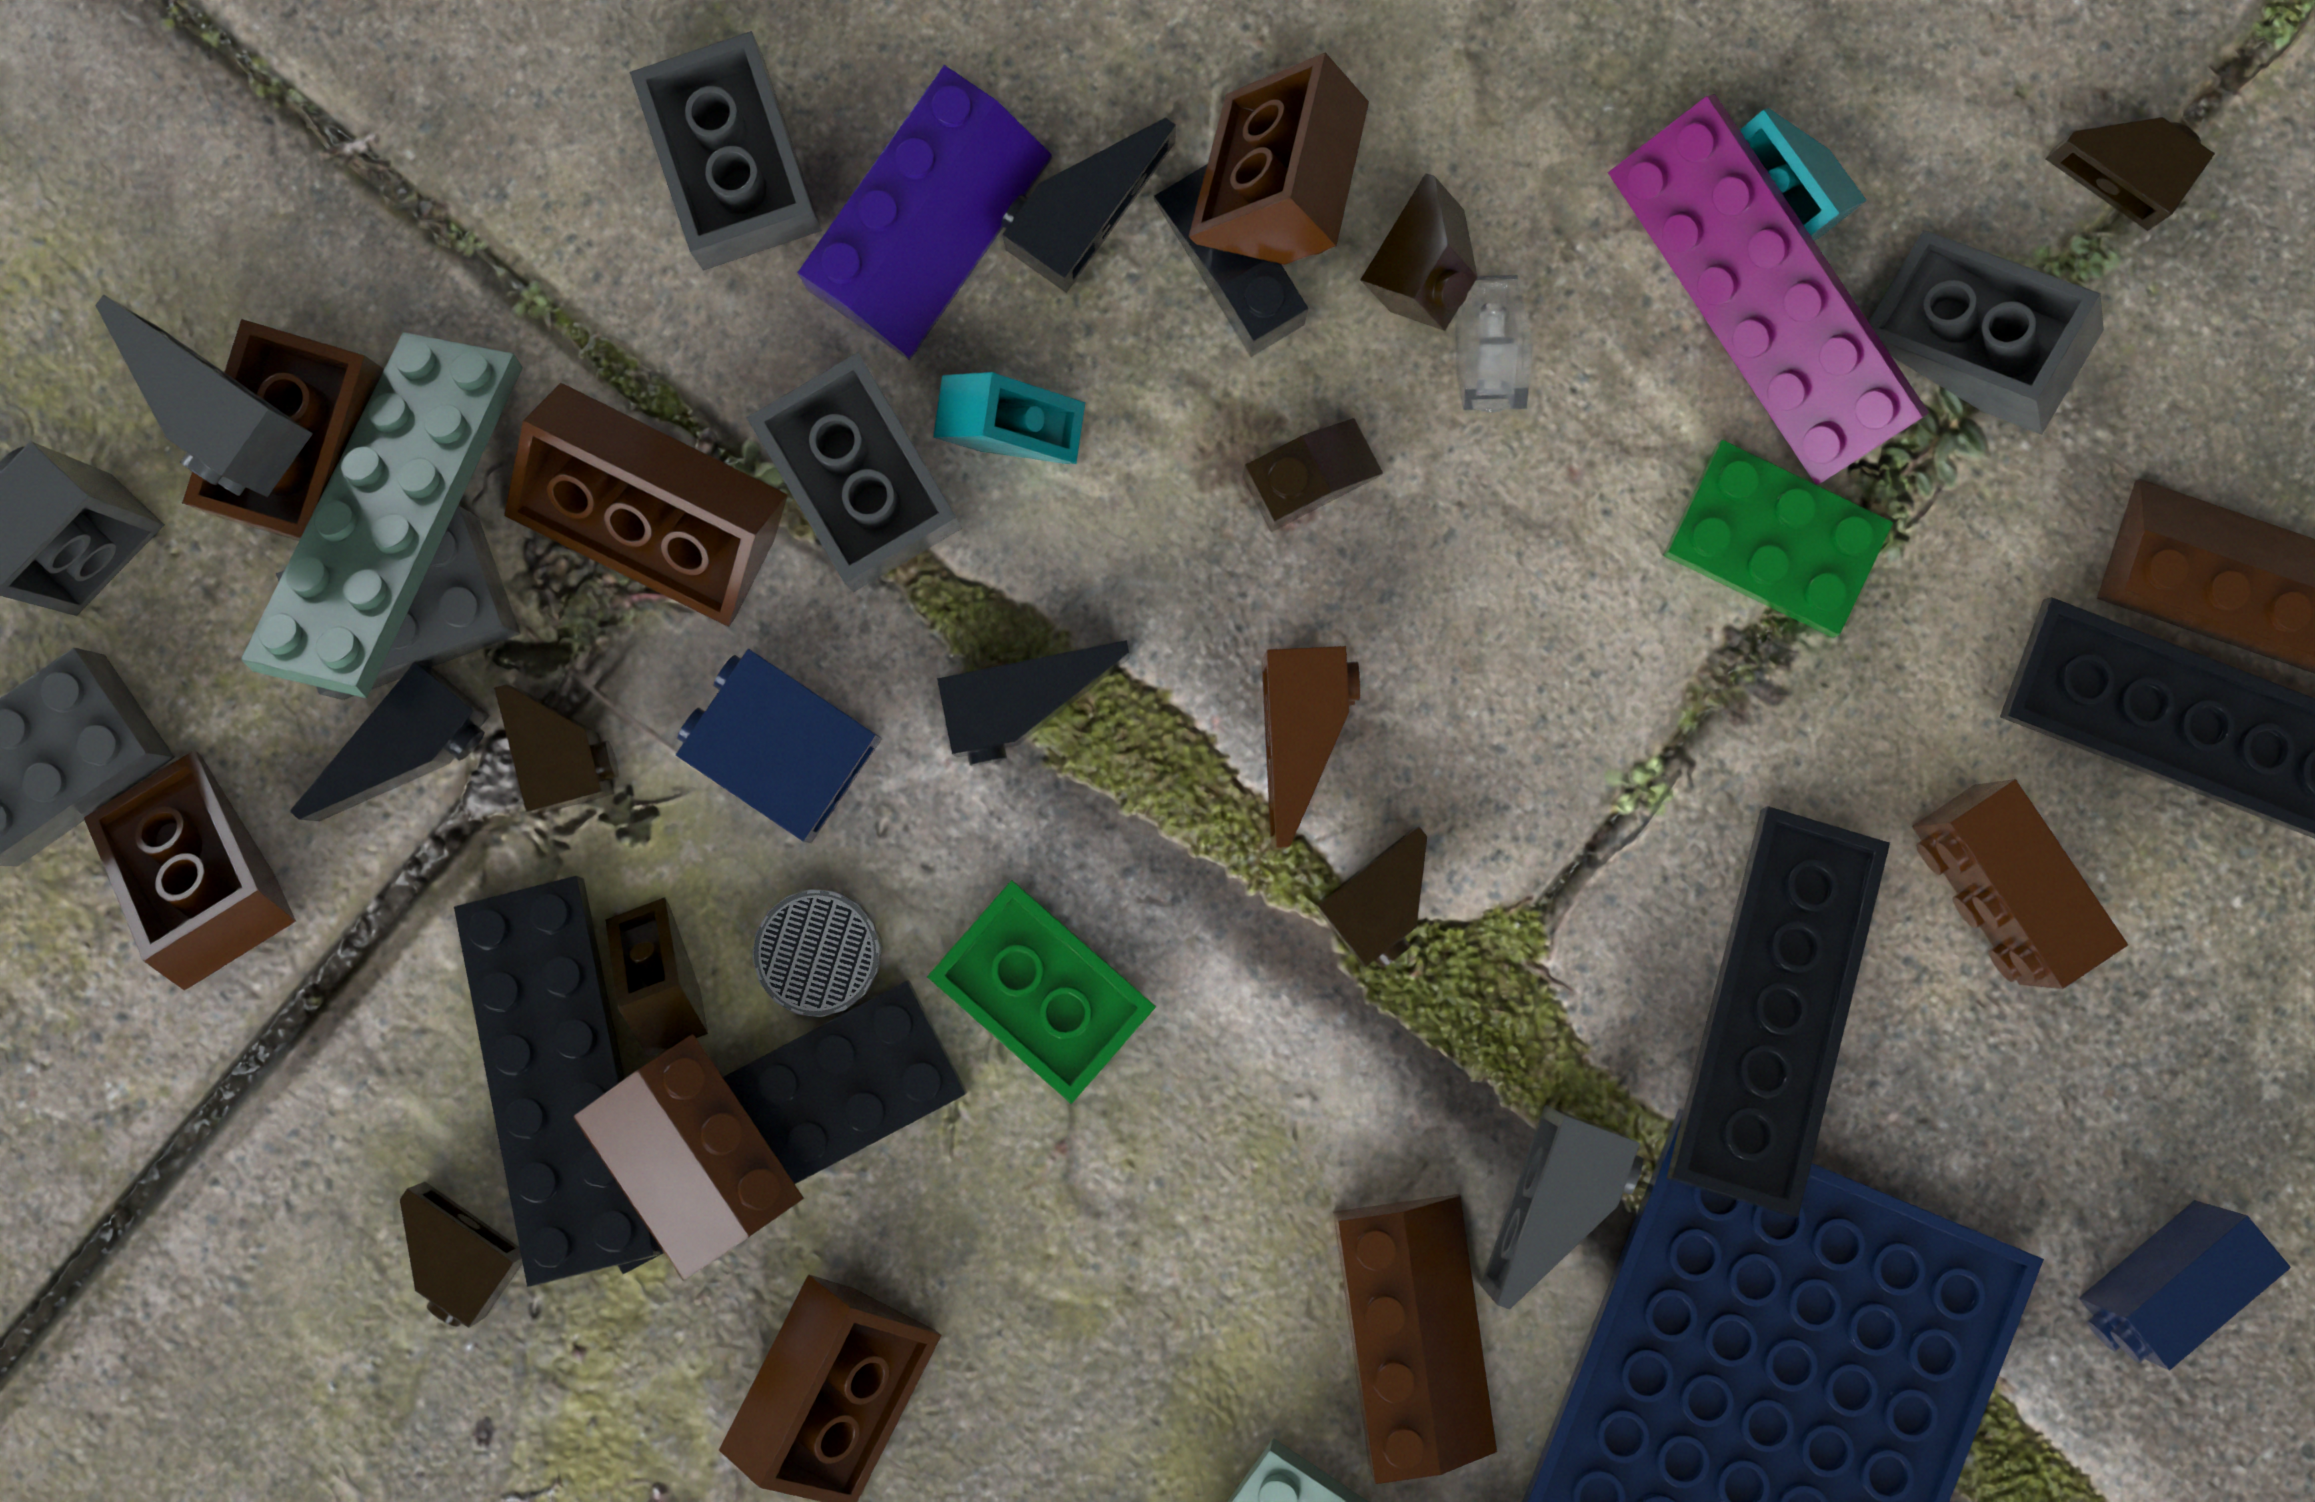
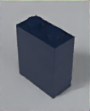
M747 649L742 658L733 655L718 673L713 686L719 692L706 711L697 708L685 721L677 736V739L683 744L675 755L801 841L812 843L883 738L760 655Z
M2194 1200L2081 1295L2079 1299L2093 1315L2087 1321L2088 1326L2109 1349L2116 1352L2119 1348H2122L2137 1363H2141L2145 1359L2170 1371L2291 1267L2248 1215Z

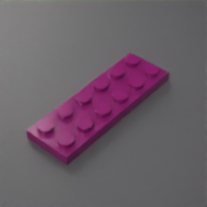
M1716 94L1704 97L1607 172L1816 485L1827 480L1929 414V411Z

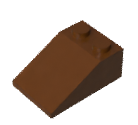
M1346 646L1268 649L1261 661L1271 850H1283L1291 846L1347 719L1349 706L1355 705V701L1360 700L1358 661L1347 662Z
M195 750L84 817L142 960L184 991L296 922L274 872L204 759Z

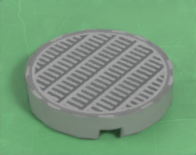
M810 889L785 897L767 912L755 933L752 959L759 983L775 1003L795 1014L823 1017L847 1010L868 993L880 970L882 945L874 922L861 904L839 892Z

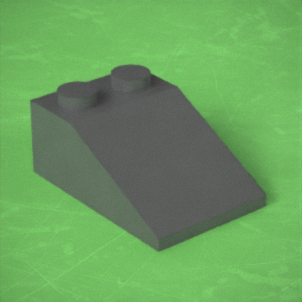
M1926 230L1922 231L1868 321L1890 355L1896 360L1982 412L2041 435L2104 330L2101 293Z
M103 294L95 306L165 437L187 452L180 463L213 485L218 483L238 496L246 487L268 497L313 433L156 324Z
M1544 1106L1480 1285L1498 1306L1510 1310L1618 1207L1622 1193L1630 1195L1634 1191L1643 1166V1157L1636 1155L1640 1146L1639 1142L1615 1130L1550 1106Z

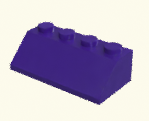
M943 65L797 273L810 293L910 361L1003 229L1001 222L1008 208L1020 194L1027 195L1052 159V154L996 99L946 65Z

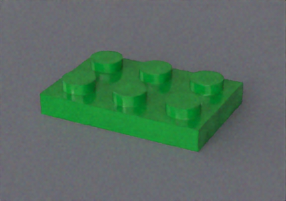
M1721 440L1716 444L1663 556L1821 633L1835 638L1840 636L1894 522L1727 441Z
M1013 880L1007 884L927 976L928 979L1070 1104L1078 1098L1156 1008L1155 1004Z

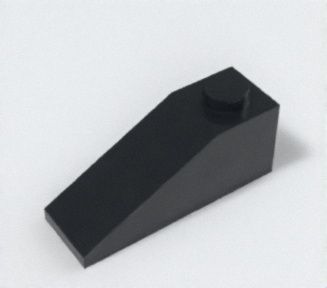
M1165 117L1042 181L1029 198L1024 194H1020L1008 208L1001 222V226L1006 228L1002 234L1006 251L1067 293L1174 146L1176 124Z
M1206 164L1154 195V201L1250 357L1304 326L1309 308L1282 264L1197 245L1189 238L1207 168Z
M1127 640L937 678L952 755L957 758L968 756L969 766L1007 759L1005 748L1020 745L1129 660Z
M414 662L290 810V813L299 820L321 822L449 765L454 758L461 761L482 740L485 732L480 727L490 715L435 669Z

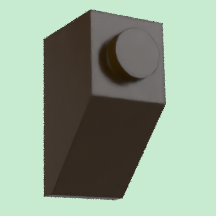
M2159 117L2074 131L2051 150L2046 160L2142 228L2149 231L2174 213L2215 153L2201 144L2200 137L2191 128Z
M1425 173L1360 281L1390 312L1445 331L1459 307L1466 300L1478 276L1464 209L1435 176Z
M1352 418L1304 434L1245 464L1242 478L1267 526L1273 532L1382 476L1383 472L1356 420Z
M507 684L494 687L526 812L544 814L615 794L611 779L617 778L619 771L615 753L608 740L601 742L599 733L522 689Z
M1420 826L1411 829L1314 905L1362 967L1366 968L1375 961L1382 969L1411 947L1405 936L1417 928L1427 845V835Z
M661 898L606 919L617 1007L647 1057L672 1048L691 1034H694L696 1038L707 1035L708 1029L701 989L666 898Z
M427 1182L407 1188L400 1198V1205L415 1291L429 1300L426 1305L427 1309L435 1317L451 1326L459 1327L462 1323L470 1328L488 1315L523 1264L520 1248Z

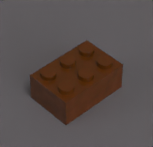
M241 319L224 372L313 434L268 497L246 487L238 496L220 484L213 485L192 472L182 504L212 516L299 541L384 368L365 355Z
M2016 779L1975 784L1912 826L1921 839L1916 844L1920 856L1937 875L1944 873L1957 892V895L1952 898L1956 909L1971 927L1976 929L1980 926L1993 946L1989 950V956L1993 964L2008 981L2014 982L2016 980L2019 985L2064 989L2128 946L2120 931Z

